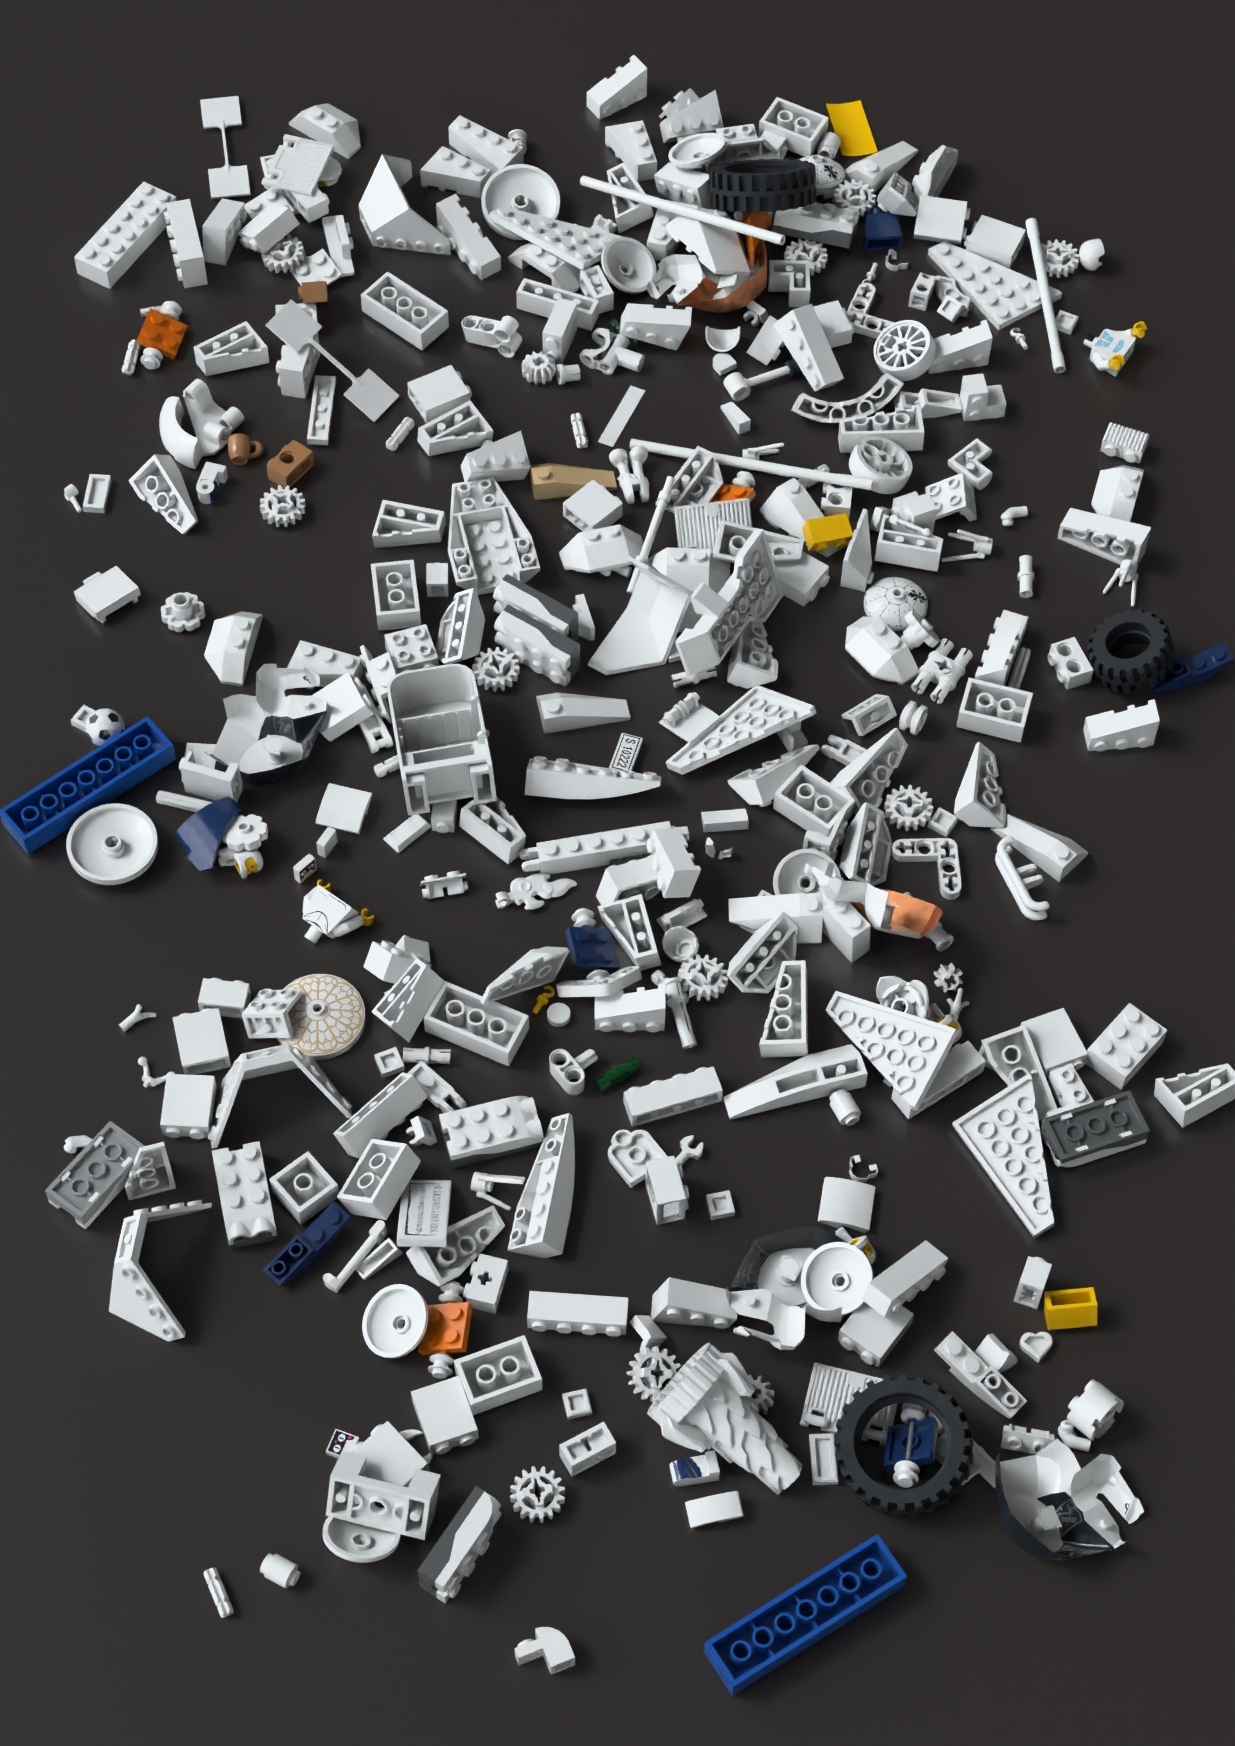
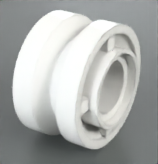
M911 700L902 711L899 729L905 731L907 728H910V733L917 735L926 721L928 707L921 705L917 708V703Z

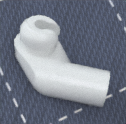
M1027 507L1008 508L1001 515L1002 525L1010 526L1014 523L1013 518L1027 517Z
M622 566L599 571L607 577L610 576L611 570L629 577L632 568Z
M86 1135L70 1136L65 1140L64 1150L71 1154L75 1153L77 1147L85 1148L93 1139Z
M1068 1420L1062 1421L1058 1427V1434L1064 1444L1069 1448L1089 1452L1091 1440L1077 1437L1073 1430L1074 1426Z

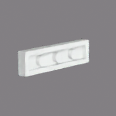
M315 375L307 444L328 445L336 376Z

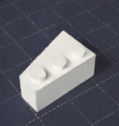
M635 55L629 58L630 62L623 68L620 66L616 68V73L609 79L605 77L587 92V107L599 120L647 97V67Z
M716 90L664 119L659 124L663 143L677 141V137L697 133H716V129L724 128Z
M643 120L605 127V144L611 147L615 152V156L626 164L634 178L638 182L655 179L657 160Z
M442 146L421 168V187L427 188L429 185L439 187L441 191L450 189L457 191V194L481 198L483 188L491 177V169Z
M625 163L607 170L609 183L645 194ZM611 194L619 233L654 217L652 206Z
M222 198L203 224V256L205 262L226 265L239 235L237 232L241 230L243 223L247 219L245 203Z
M628 303L621 315L620 335L677 351L691 326L692 307L680 310L673 309V306H666V309L653 308V305Z
M987 320L981 321V325L971 329L968 326L962 328L963 332L950 336V333L935 338L936 356L928 369L929 374L988 365L993 337Z
M247 321L194 346L196 364L206 376L269 363L266 344Z
M471 400L419 427L417 441L428 456L481 446L485 439L492 441L493 429Z
M521 431L467 453L461 464L465 482L494 477L496 482L522 480L531 468Z
M883 514L874 561L937 572L943 539L933 534L924 536L922 532L915 531L903 524L892 523L889 520V516Z
M301 640L287 667L291 669H304L305 667L317 669L320 685L314 687H326L347 672L354 678L358 677L359 679L363 674L361 657Z
M1155 699L1149 700V705L1137 708L1134 705L1127 706L1128 710L1114 713V710L1086 717L1083 731L1088 751L1101 752L1109 749L1123 750L1132 747L1145 748L1153 746L1160 723Z
M497 797V801L475 805L473 799L461 809L459 826L507 864L519 856L520 851L524 849L526 835L514 817L509 815L502 800L500 801Z
M680 828L654 829L651 838L647 841L648 852H651L653 858L652 867L658 876L657 885L662 890L664 898L690 897L701 871L700 867L694 866L692 862L694 860L693 853H688L686 850L688 844Z
M665 983L658 984V989L645 991V987H639L637 992L624 994V991L620 990L612 995L595 997V1030L610 1032L612 1030H624L625 1032H634L636 1030H647L648 1032L664 1031Z
M1227 1063L1199 1069L1198 1073L1185 1075V1073L1177 1074L1175 1078L1165 1080L1163 1077L1157 1078L1154 1096L1183 1128L1235 1099V1071Z
M669 1277L652 1295L651 1319L656 1323L710 1326L724 1329L729 1328L737 1320V1312L728 1303L727 1289Z

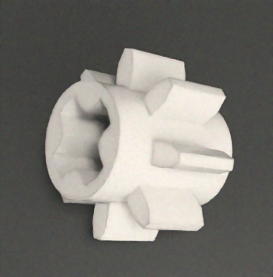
M950 963L949 966L940 964L941 968H939L938 972H934V975L938 978L934 981L937 987L941 986L944 993L947 990L956 991V987L959 984H963L961 978L958 977L962 975L959 968L955 969L953 963Z

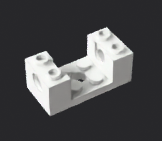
M342 1451L330 1475L326 1516L425 1540L436 1513L441 1475L416 1469L408 1487L362 1476L367 1456ZM374 1502L382 1503L384 1508L377 1507Z

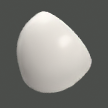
M706 326L705 329L708 345L718 352H726L733 349L739 342L741 335V326L732 330L713 329L709 326Z

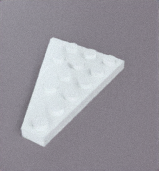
M503 206L491 211L489 215V220L540 246L581 270L599 262L605 246L611 240L623 237Z
M946 241L928 249V255L949 278L956 279V285L966 296L971 298L974 305L998 330L1043 308L1038 281ZM1049 286L1052 303L1061 299L1062 293Z
M761 686L753 687L720 715L721 718L692 743H687L667 760L666 765L668 769L683 775L809 718L817 712L814 705Z
M835 991L826 1008L827 1014L913 1110L918 1111L958 1035L957 1030Z
M1028 1073L954 1121L952 1126L1031 1235L1036 1238L1054 1226V1218L1032 1077Z

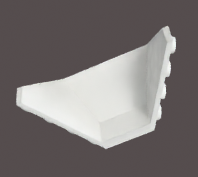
M382 154L359 203L360 220L372 245L451 255L449 239L410 208L400 188L412 178L411 161Z
M638 555L636 558L628 557V561L641 571L629 604L588 663V666L605 675L664 665L693 591L660 573L649 561Z
M284 1044L243 1053L234 1062L222 1080L214 1124L210 1128L208 1139L211 1141L212 1149L218 1147L241 1080L300 1068L347 1118L353 1116L351 1112L352 1105L344 1096L342 1097L317 1062L301 1052L297 1047Z
M202 1200L188 1202L186 1207L184 1202L170 1205V1209H167L166 1205L151 1208L152 1212H149L148 1208L133 1211L134 1216L124 1218L114 1262L109 1312L166 1341L185 1337V1330L147 1277L138 1261L148 1222L211 1208L212 1203L202 1204Z

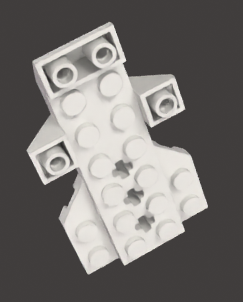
M756 528L737 553L734 572L718 594L704 583H700L692 593L690 598L696 614H702L703 616L693 629L685 628L675 642L687 675L691 676L720 664L748 622H765L783 597L782 585L763 529Z

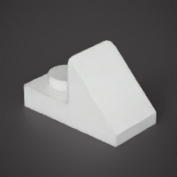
M584 594L575 595V604L572 605V608L578 612V635L593 641L595 640V626Z

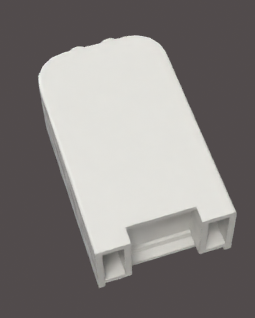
M447 664L405 671L392 677L387 684V694L408 815L430 812L429 804L474 797L475 805L497 801L493 766L475 675L472 670L461 664Z

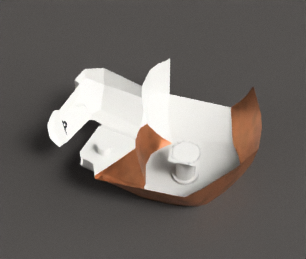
M762 240L761 252L754 268H750L749 275L714 274L698 260L699 256L697 254H673L661 260L658 264L659 270L647 285L648 293L655 299H658L672 285H676L672 293L667 296L669 302H675L678 306L686 305L716 313L741 309L753 301L766 288L767 255L764 241Z

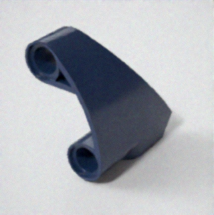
M224 797L203 807L187 819L175 833V839L188 852V859L201 872L214 869L219 845L227 828L235 817L239 815L244 816V810L231 797Z

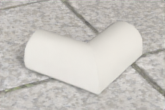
M976 438L948 460V466L958 474L963 473L973 486L982 490L990 482L993 472L982 465L981 462L991 455L992 449Z

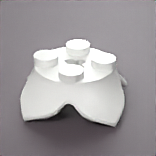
M895 976L879 978L876 995L880 1005L902 1012L904 1010L903 1005L905 1004L906 1009L904 1013L923 1019L930 1017L929 995L924 983L919 980L906 982Z

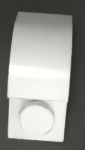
M551 1627L536 1628V1640L526 1639L520 1642L518 1647L514 1648L518 1665L543 1656L551 1675L575 1665V1656L568 1639L559 1630Z

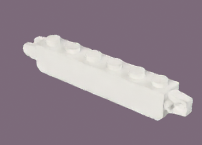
M670 821L539 842L536 843V847L521 850L519 856L522 860L534 859L522 863L524 872L540 870V873L550 875L609 865V861L613 859L621 861V858L637 855L642 857L643 854H651L647 849V841L651 838L654 829L680 828L686 841H689V831L687 826L675 827L670 825Z

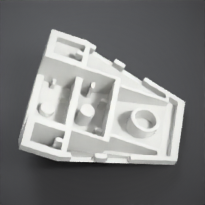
M698 208V210L730 219L726 211ZM679 215L666 225L665 228L672 238L677 242L682 241L687 245L686 250L690 253L694 251L699 256L698 260L714 274H750L743 239L739 232Z
M532 242L521 246L508 257V261L522 270L529 264L552 279L553 287L573 293L580 289L581 269Z
M667 547L647 559L660 573L693 592L700 583H704L718 594L730 578V562L713 558V551L711 549ZM691 600L678 632H683L685 628L693 629L703 616L702 614H696Z

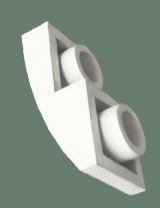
M739 1491L716 1494L685 1502L691 1528L715 1522L721 1523L744 1516Z

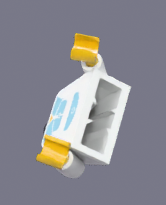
M1141 321L1136 323L1133 328L1125 331L1104 329L1099 337L1088 334L1083 344L1092 348L1090 361L1094 363L1099 371L1105 370L1116 377L1133 353L1136 337L1143 338L1147 327Z

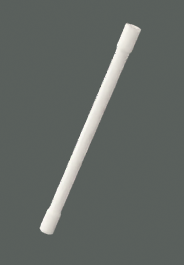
M1030 218L1025 223L1028 238L1030 239L1047 327L1053 369L1055 373H1062L1066 370L1057 331L1039 238L1038 222L1036 218Z

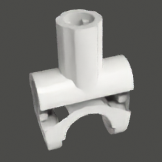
M597 328L592 334V339L602 348L584 349L579 356L584 365L591 369L601 370L603 374L607 375L612 374L617 365L640 372L645 360V355L627 349L630 344L628 337L609 332V329ZM603 352V359L597 360V354Z

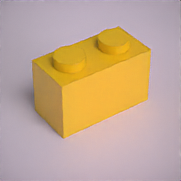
M847 513L810 519L802 527L808 551L816 550V552H822L829 547L835 546L836 548H843L853 538Z
M1094 1287L1044 1292V1314L1048 1330L1097 1326V1301Z

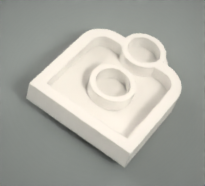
M628 1130L617 1131L611 1139L612 1145L608 1149L609 1162L630 1188L645 1179L646 1161L668 1157L651 1135L644 1130H635L631 1133Z

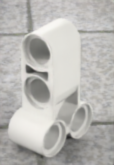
M467 316L461 322L467 342L497 348L499 353L507 358L514 356L522 342L521 335L516 332L519 324L511 316H504L501 321L478 316Z

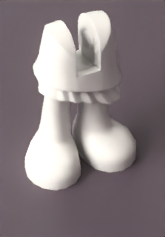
M644 446L634 447L629 453V460L634 474L629 472L626 450L615 449L609 454L610 462L620 472V476L617 479L628 504H634L633 491H639L642 503L649 500V482L644 477L642 464L648 457L647 448Z

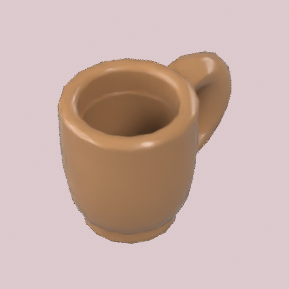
M233 434L228 438L229 457L232 463L236 465H243L248 462L249 458L258 457L263 453V445L258 441H250V438L245 434ZM250 446H255V452H254V453H251V454H250V451H251V447H250Z

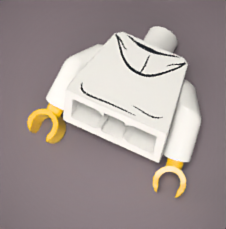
M318 880L317 887H314L304 896L303 919L312 925L304 937L315 944L323 933L334 939L362 925L370 926L373 923L374 915L366 917L369 912L366 908L361 911V915H357L359 912L331 894L330 883L324 886L323 880Z

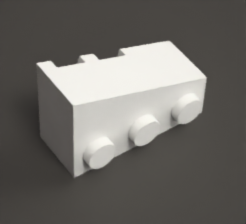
M668 162L654 175L658 192L672 201L715 210L710 205L709 174L692 169L679 168Z
M671 201L691 208H699L696 205ZM657 209L647 240V249L652 254L654 260L661 261L663 258L672 255L678 248L680 242L675 241L665 227L669 222L678 217L679 214Z
M382 500L372 534L374 548L441 542L446 526L444 511Z
M642 894L597 906L603 922L610 928L611 933L635 966L640 967V971L661 965Z
M416 958L371 1012L409 1042L444 980Z

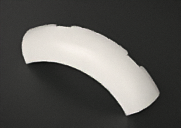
M885 373L866 394L843 402H827L802 393L798 396L791 411L819 422L840 423V420L873 414L891 401L904 383Z

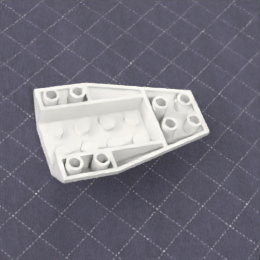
M494 477L452 484L448 555L456 585L466 590L474 588L477 595L493 593L506 574L523 583H526L540 571V565L532 536Z

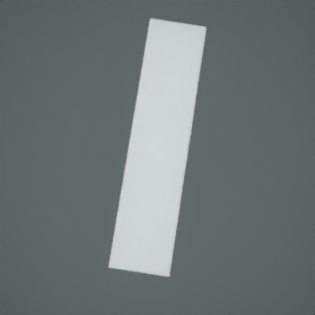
M630 385L598 442L611 447L614 446L645 390Z

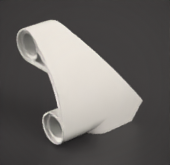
M195 379L183 390V397L196 437L199 439L204 452L203 456L215 455L228 443L231 432L244 421V416L236 407L232 406L227 411L219 407L213 401L208 386L202 380Z

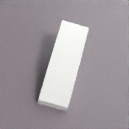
M923 388L919 394L899 391L893 401L895 409L903 407L904 410L912 409L913 405L920 404L922 418L947 416L962 411L959 394Z

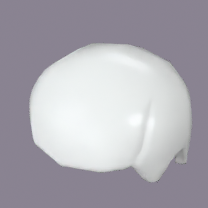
M1100 239L1088 240L1080 247L1079 258L1081 265L1089 271H1095L1102 265V262H1099V257L1104 255L1105 251Z
M685 926L671 927L662 939L663 950L670 959L676 962H687L688 957L693 959L697 955L699 949L698 938L694 932Z

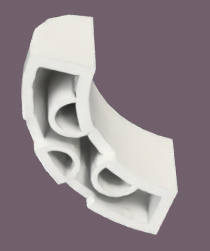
M168 397L164 402L159 418L162 442L166 450L174 456L176 461L189 468L196 469L204 454L200 441L197 437L189 435L181 428V421L185 412L180 398Z

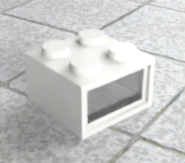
M674 1156L646 1161L645 1184L657 1225L685 1219V1210L689 1209L687 1201L689 1199L687 1185H682L681 1179L683 1178L682 1166L680 1163L676 1164Z

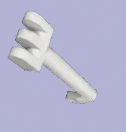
M378 1220L369 1230L370 1236L337 1278L330 1273L324 1274L323 1281L326 1287L337 1293L374 1245L381 1244L387 1236L384 1221Z

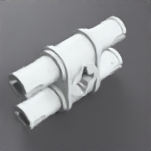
M942 639L937 649L929 653L927 661L919 668V675L911 685L914 692L920 688L918 694H922L930 681L937 684L930 698L935 702L937 697H939L938 704L944 701L949 691L955 689L957 681L965 674V666L973 657L970 650L964 654L966 648H962L955 660L948 658L947 655L954 645L950 640L945 645L947 639Z

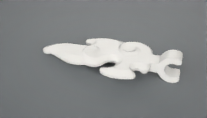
M537 873L526 878H516L511 882V892L496 893L497 900H495L498 909L505 908L515 902L517 905L525 903L526 910H534L544 905V901H538L534 898L535 895H539L543 899L560 897L571 887L577 886V883L567 878L548 882L547 879L550 878V875L546 873Z

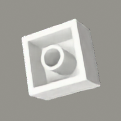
M309 1151L269 1179L274 1195L300 1225L335 1201L339 1194L338 1184Z

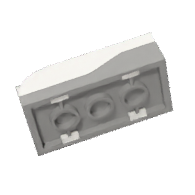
M109 1121L45 1190L49 1203L57 1209L60 1207L74 1216L77 1224L86 1229L125 1187L138 1150L145 1145Z

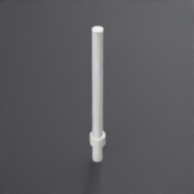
M671 476L667 477L664 488L659 493L657 498L659 502L639 555L647 560L665 507L670 503L672 497L671 491L675 478ZM636 567L627 589V593L631 595L641 572Z

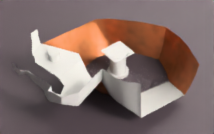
M807 863L805 864V874L810 879H815L818 882L826 898L850 902L873 929L919 939L936 925L942 915V910L939 907L895 891L875 888L866 882L844 881L842 877L838 876L833 878L835 863H828L825 873L813 866H809Z

